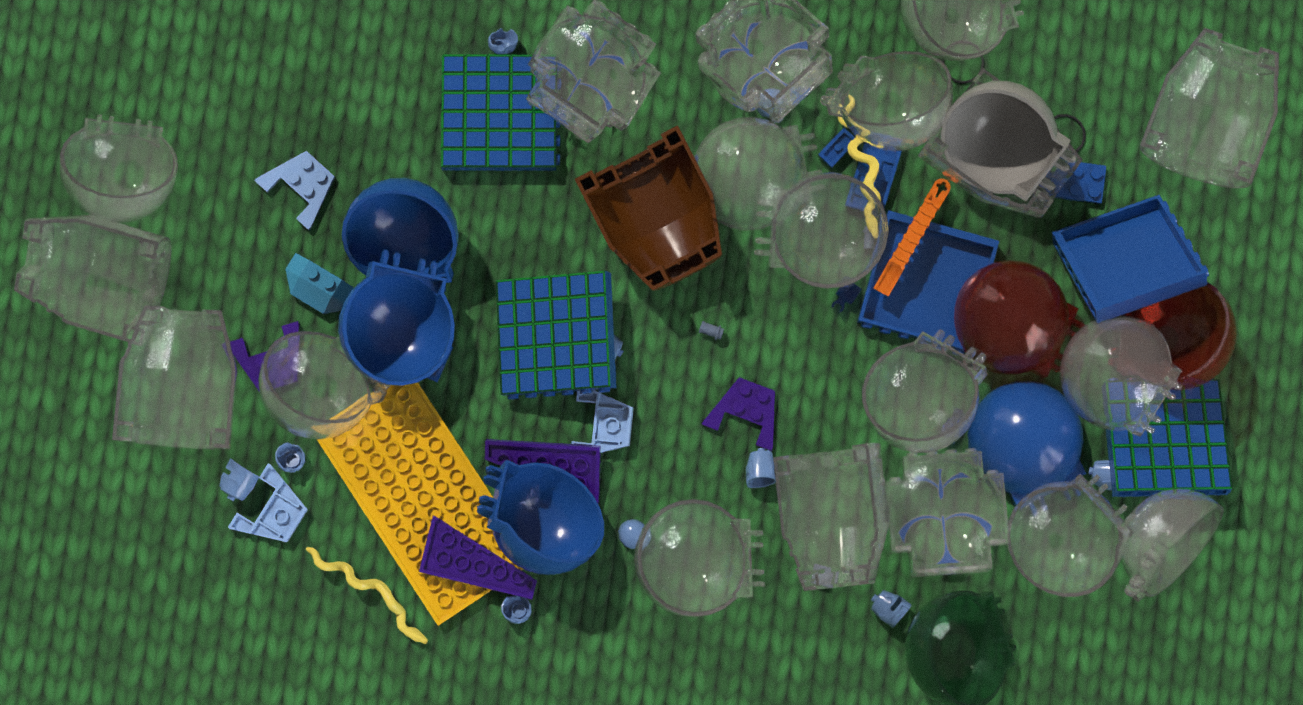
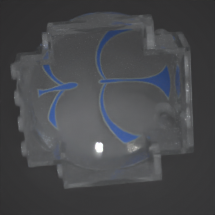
M593 0L588 4L582 15L579 14L577 9L567 5L561 11L548 33L540 40L528 63L537 81L526 100L529 105L538 107L573 132L577 139L584 140L587 143L600 135L605 126L609 128L614 126L623 131L629 126L661 74L653 64L646 62L656 43L648 35L639 32L633 24L624 21L618 13L606 8L605 4L601 1Z
M730 0L719 13H715L710 21L700 26L695 33L697 43L706 50L697 60L699 69L712 80L718 93L730 104L746 112H752L758 108L764 110L769 114L770 120L774 123L783 121L784 117L817 86L822 85L825 79L833 73L832 56L821 46L829 38V28L797 0Z
M976 448L965 449V452L957 453V450H946L944 454H938L937 451L926 452V455H918L916 452L907 453L902 458V480L900 477L889 478V481L885 482L886 521L891 554L908 552L911 577L989 572L993 568L991 546L1010 544L1004 474L998 473V470L986 471L987 474H984L982 451H977Z

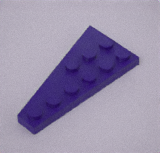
M495 439L485 440V460L500 466L505 460H509L518 465L545 463L559 467L581 481L595 497L597 503H599L601 446Z
M433 515L419 572L533 599L537 580Z

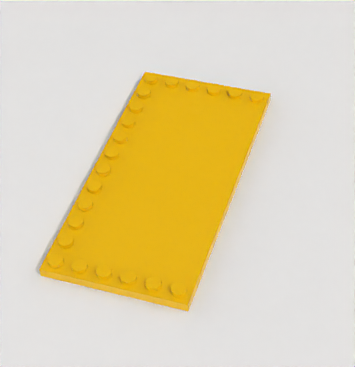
M418 382L403 386L383 385L312 432L438 626L492 590L419 572L433 515L521 571L523 570V568L509 560L498 547L492 530L487 528L488 518L478 514L477 506L481 505L479 497L486 495L493 498V496Z

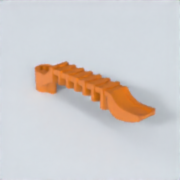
M938 179L933 184L873 289L889 297L902 275L905 265L908 264L910 256L913 255L914 249L919 245L925 230L929 228L931 220L934 219L936 211L940 209L950 192L951 186L946 179ZM944 185V190H942L938 197H936L938 193V187Z

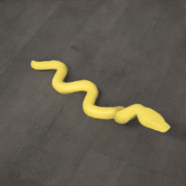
M845 95L847 103L838 111L837 118L841 125L858 133V136L849 142L847 149L849 155L854 160L869 165V171L863 181V190L871 199L865 208L866 221L875 239H880L882 237L881 220L874 213L881 202V195L874 187V182L879 172V163L875 157L857 150V147L867 139L868 131L861 123L849 120L846 117L847 113L853 108L854 101L852 97Z
M306 548V551L312 555L314 564L321 570L344 572L347 583L354 589L377 590L382 595L389 610L395 613L399 631L415 642L427 644L428 639L417 628L406 625L405 609L395 600L391 590L384 582L377 579L359 580L354 575L353 567L348 563L340 561L324 562L316 549Z

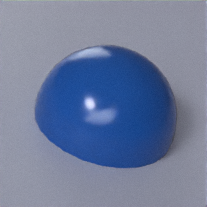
M390 178L369 186L353 200L343 221L342 241L350 261L360 272L365 275L367 274L369 262L380 263L382 252L385 249L389 251L387 265H392L393 255L397 252L401 254L400 268L417 271L419 260L423 258L426 260L424 273L428 274L431 262L435 261L437 262L435 276L447 278L446 283L452 282L453 271L451 263L457 251L458 227L450 205L438 191L418 180Z
M384 249L380 263L369 262L366 278L357 284L345 299L339 315L338 333L346 358L358 372L368 379L384 385L403 386L417 383L431 376L441 367L450 352L454 340L455 324L452 309L444 294L447 278L435 276L437 262L432 261L428 274H425L426 260L421 258L417 271H412L399 267L401 254L395 252L392 265H387L389 251Z
M1014 381L999 386L988 393L977 405L970 419L967 433L968 449L972 461L981 476L991 485L1008 493L1015 507L1026 503L1032 515L1037 513L1031 499L1037 498L1040 507L1044 511L1047 509V505L1042 494L1059 486L1065 497L1070 499L1071 493L1066 485L1067 482L1071 481L1077 494L1082 493L1077 478L1086 474L1080 461L1084 443L1083 427L1072 403L1058 390L1035 381Z
M505 460L500 468L492 465L486 466L485 473L487 475L484 476L483 482L495 488L493 498L486 495L479 497L481 505L477 506V512L479 515L488 518L487 528L492 530L498 547L515 565L536 574H561L572 571L588 561L600 547L604 537V520L601 509L592 493L574 475L559 467L545 463L518 465Z

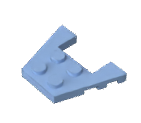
M305 151L259 176L254 181L268 193L280 179H283L309 203L296 219L310 231L335 176L311 154Z
M592 390L590 394H580V391H577V402L596 403L592 443L572 441V444L601 446V453L630 446L634 408L595 390Z
M268 463L259 478L275 488L272 496L255 523L236 513L228 528L288 542L308 509L274 467Z

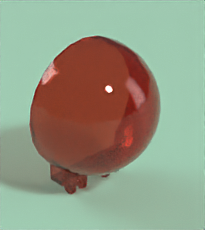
M1005 260L991 263L977 270L961 288L955 304L954 323L957 337L964 351L981 367L998 374L1018 375L1032 372L1042 378L1048 377L1050 370L1063 374L1065 370L1054 364L1055 359L1060 360L1062 363L1068 364L1069 358L1059 353L1066 335L1079 340L1080 335L1070 330L1071 325L1079 329H1084L1085 327L1084 323L1074 319L1079 308L1067 303L1061 287L1053 277L1040 267L1024 261Z
M1207 282L1206 286L1114 317L1116 320L1122 319V322L1113 323L1111 326L1115 331L1121 330L1120 346L1110 347L1109 354L1119 356L1117 358H1109L1108 365L1117 366V371L1123 376L1138 375L1147 383L1165 390L1182 391L1206 384L1221 373L1234 352L1237 340V325L1232 307L1220 290Z

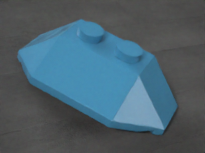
M295 253L286 267L290 294L322 314L341 311L345 299L354 288Z

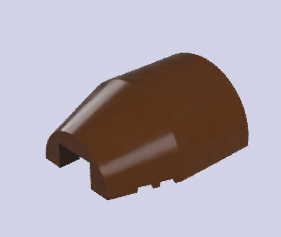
M678 125L662 133V139L647 146L648 149L616 166L611 165L597 173L591 170L575 178L609 248L653 291L665 288L691 276L722 256L713 193Z

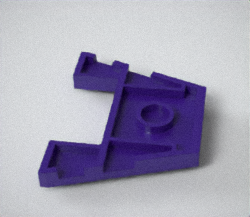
M299 321L281 326L286 346L249 357L244 338L226 343L260 393L298 382Z
M739 377L704 419L702 425L718 431L724 413L731 414L762 426L756 446L772 451L775 391Z

